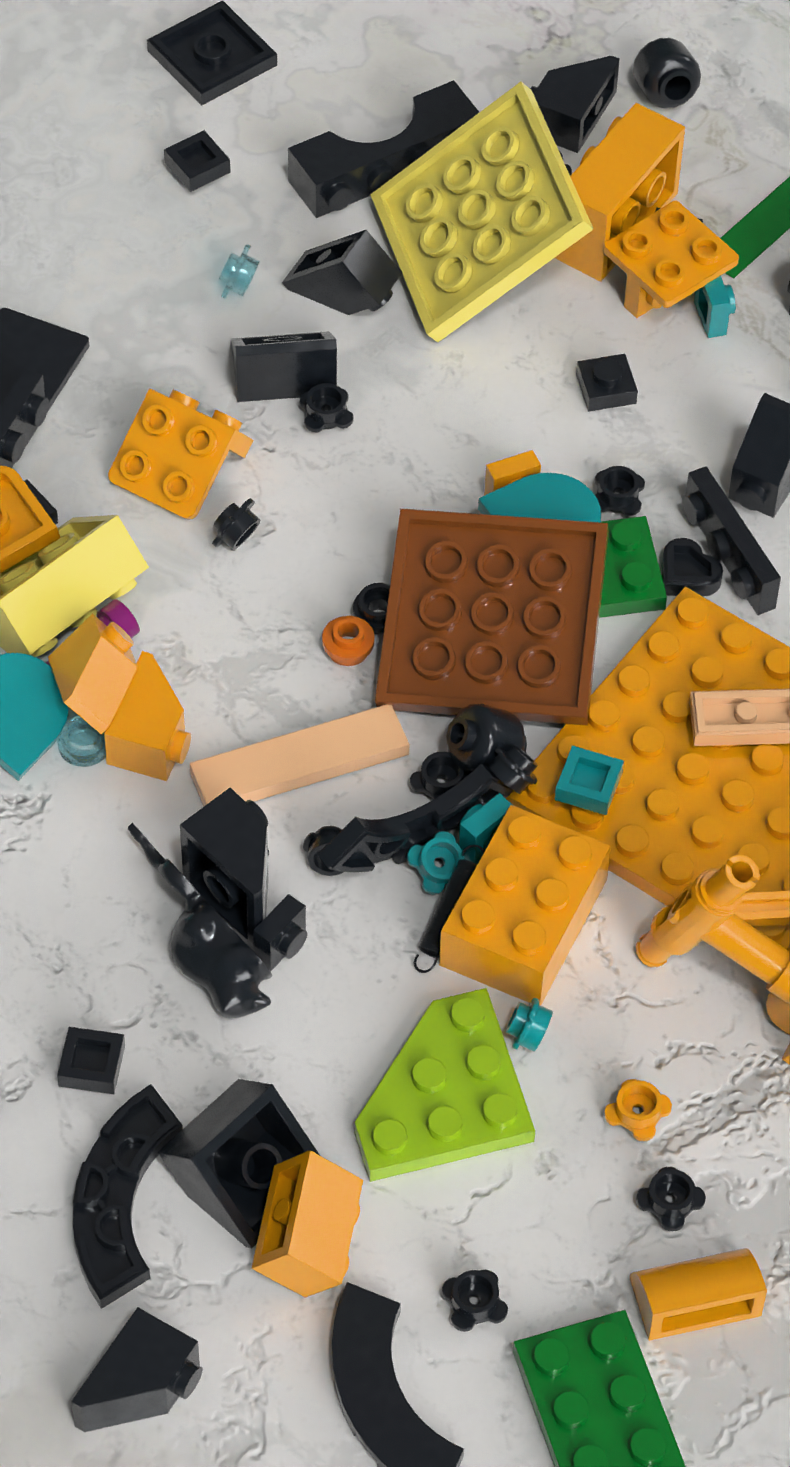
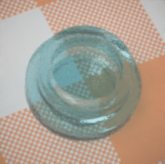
M75 716L65 723L57 739L59 753L65 761L75 766L88 767L98 764L106 758L104 733L101 735L80 716Z

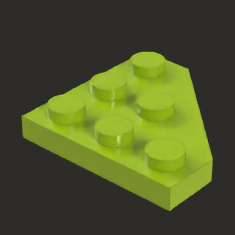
M487 988L433 1000L355 1121L354 1133L370 1182L535 1141V1128Z

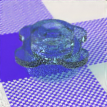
M246 244L241 256L234 253L230 254L219 277L220 280L227 283L221 297L226 299L230 290L244 296L260 263L259 260L247 255L251 245Z

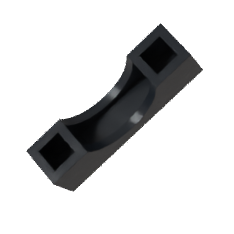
M454 80L414 96L410 124L405 130L390 139L380 142L362 143L347 140L328 131L289 147L288 181L315 218L333 211L342 210L354 202L371 196L370 194L477 115L479 111Z

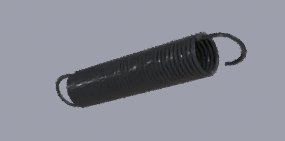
M473 844L465 847V849L462 851V856H464L466 850L471 847L479 848L483 852V854L485 851L481 846ZM465 859L458 860L419 946L423 953L436 959L431 968L421 970L416 964L419 957L417 954L414 959V967L417 971L426 973L435 967L440 958L441 930L477 864Z

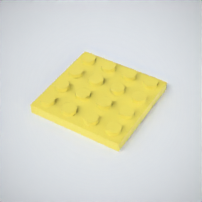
M519 82L370 194L426 334L436 342L444 339L594 229L534 94L523 82Z

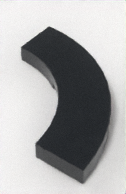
M480 764L450 790L412 811L385 819L370 820L355 817L317 855L328 869L339 872L373 871L375 867L373 863L391 858L396 864H401L407 861V853L412 846L426 845L438 832L452 830L457 826L460 829L462 818L472 807L477 804L484 806L499 793L507 798L513 790L495 776L488 766Z
M152 1084L131 1097L102 1127L98 1140L92 1147L86 1161L82 1163L76 1181L73 1199V1231L76 1254L88 1288L101 1309L150 1279V1269L138 1250L132 1231L134 1198L143 1175L159 1155L158 1151L183 1130L181 1122Z
M347 1282L339 1300L334 1320L332 1365L337 1397L353 1435L358 1437L365 1449L377 1461L378 1467H459L464 1456V1448L448 1441L425 1424L407 1402L398 1384L393 1367L391 1347L395 1325L401 1312V1303Z

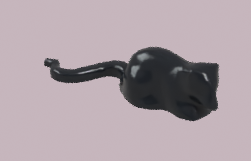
M131 823L128 826V830L134 839L139 842L147 858L168 884L185 899V910L174 927L170 941L172 958L181 972L189 979L203 986L210 993L215 1008L225 1018L243 1017L271 1004L270 998L261 992L258 987L261 981L270 979L273 976L263 961L197 892L176 866L167 858L165 859L143 833Z

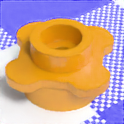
M629 1079L622 1083L616 1102L606 1106L604 1116L610 1125H621L631 1131L636 1140L648 1141L655 1136V1126L661 1117H666L671 1113L672 1103L666 1095L660 1094L659 1090L651 1083ZM640 1107L643 1109V1112L637 1114L633 1111V1108Z

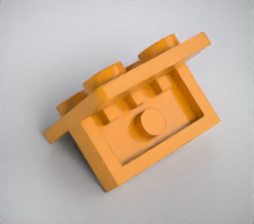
M679 201L670 202L604 243L603 250L604 254L627 274L624 307L636 318L653 308L657 309L662 306L670 308L737 266L739 255Z

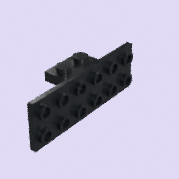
M5 307L0 309V466L13 468L14 464L21 458L25 447L35 431L45 420L49 409L90 345L88 336Z

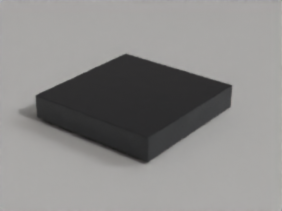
M223 0L147 39L148 52L201 106L277 66V53Z

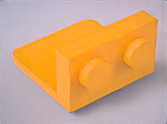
M149 388L108 472V477L113 484L185 519H194L198 515L228 452L230 451L245 458L254 440L239 432L243 424L242 422L225 413L215 410L211 418L196 411L200 402L173 389L170 396L167 397Z

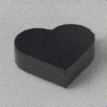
M676 538L668 542L664 548L662 560V579L666 595L677 596L684 587L691 589L701 596H710L719 590L722 582L723 567L718 559L711 555L703 554L699 544L691 539Z

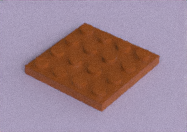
M400 508L375 696L376 707L387 704L392 705L394 711L457 715L459 711L470 704H485L509 711L522 721L588 725L609 535L608 523Z

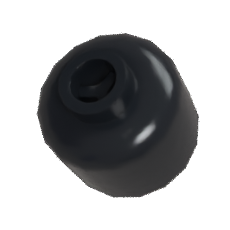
M659 38L649 42L639 51L634 60L633 73L636 83L650 102L659 107L674 108L686 103L694 96L700 86L701 72L699 64L684 44L673 38Z
M470 704L459 711L450 723L446 734L447 749L452 763L468 773L474 771L480 764L488 766L497 756L495 752L497 747H501L506 752L513 744L525 753L527 749L524 727L519 718L509 711L485 704Z

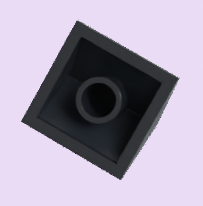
M329 331L231 339L238 402L300 398L303 393L318 384L331 383L337 385L336 338Z

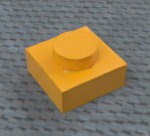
M530 450L487 464L484 496L521 478L540 473L541 464L534 451Z

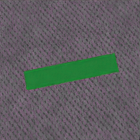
M790 177L720 238L739 255L738 265L726 272L733 279L790 229Z

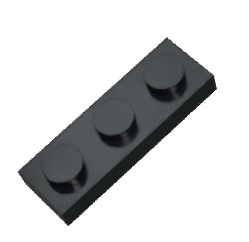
M707 466L689 472L686 495L682 498V506L687 519L693 525L698 524L706 536L711 555L718 559L719 562L722 561L731 574L732 584L737 595L741 599H747L757 615L776 609L781 580L780 575Z

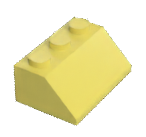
M118 515L73 517L58 528L60 539L0 574V647L7 653H22L34 657L40 656L58 643L56 636L67 627H79L92 613L96 616L97 609L95 607L108 597L110 599L118 598L136 586L137 582L134 578L148 569L149 566Z

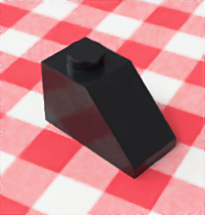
M607 56L548 70L539 86H532L530 88L557 146L576 153L580 151L617 92L620 58Z
M363 230L306 250L282 284L289 291L346 315H351L366 309L376 311L384 306L392 297L393 292L391 288L401 276L402 271L367 230Z
M764 393L757 405L733 464L728 498L740 503L749 510L759 511L774 518L790 493V403Z
M137 1307L71 1401L75 1427L83 1432L168 1414L179 1397L187 1399L191 1395L201 1378L203 1368L200 1367L198 1341Z

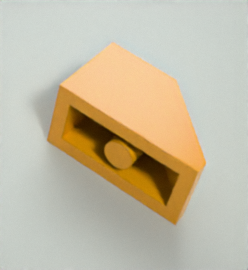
M92 613L48 656L63 702L102 735L109 728L138 666L131 651V647L134 645L131 637L115 622L112 621L106 626Z
M142 651L137 661L138 669L109 728L104 733L106 761L111 766L167 781L175 762L180 764L184 762L190 747L191 733L185 732L184 709L153 654Z

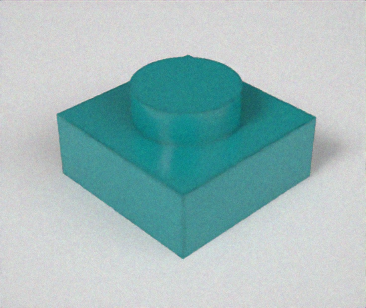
M721 276L695 291L694 303L708 338L727 335L729 315L734 314L736 310L733 289L729 284L724 285Z
M572 746L555 789V800L607 815L623 773L624 760Z
M499 793L484 806L477 804L472 807L460 822L459 846L462 851L465 847L473 844L481 846L485 851L508 808L513 804ZM471 847L466 850L464 859L478 864L483 852L477 847Z

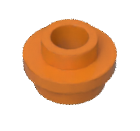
M341 616L335 618L326 625L322 633V645L325 652L339 665L354 666L363 662L374 647V631L368 622L359 617ZM350 636V637H355V638H353V639H344V638H342V637Z

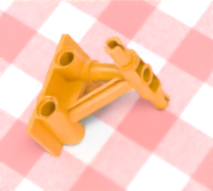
M737 854L730 857L726 861L727 863L720 869H709L702 872L693 883H690L683 890L680 896L671 904L662 908L653 917L651 930L639 938L641 942L636 943V954L645 965L659 967L664 965L672 955L688 953L702 940L766 982V989L770 992L766 1001L767 1013L777 1027L790 1035V949L787 950L753 927L789 925L790 890L745 893L756 885L755 881L759 880V869L750 857ZM790 1043L782 1057V1060L789 1065Z

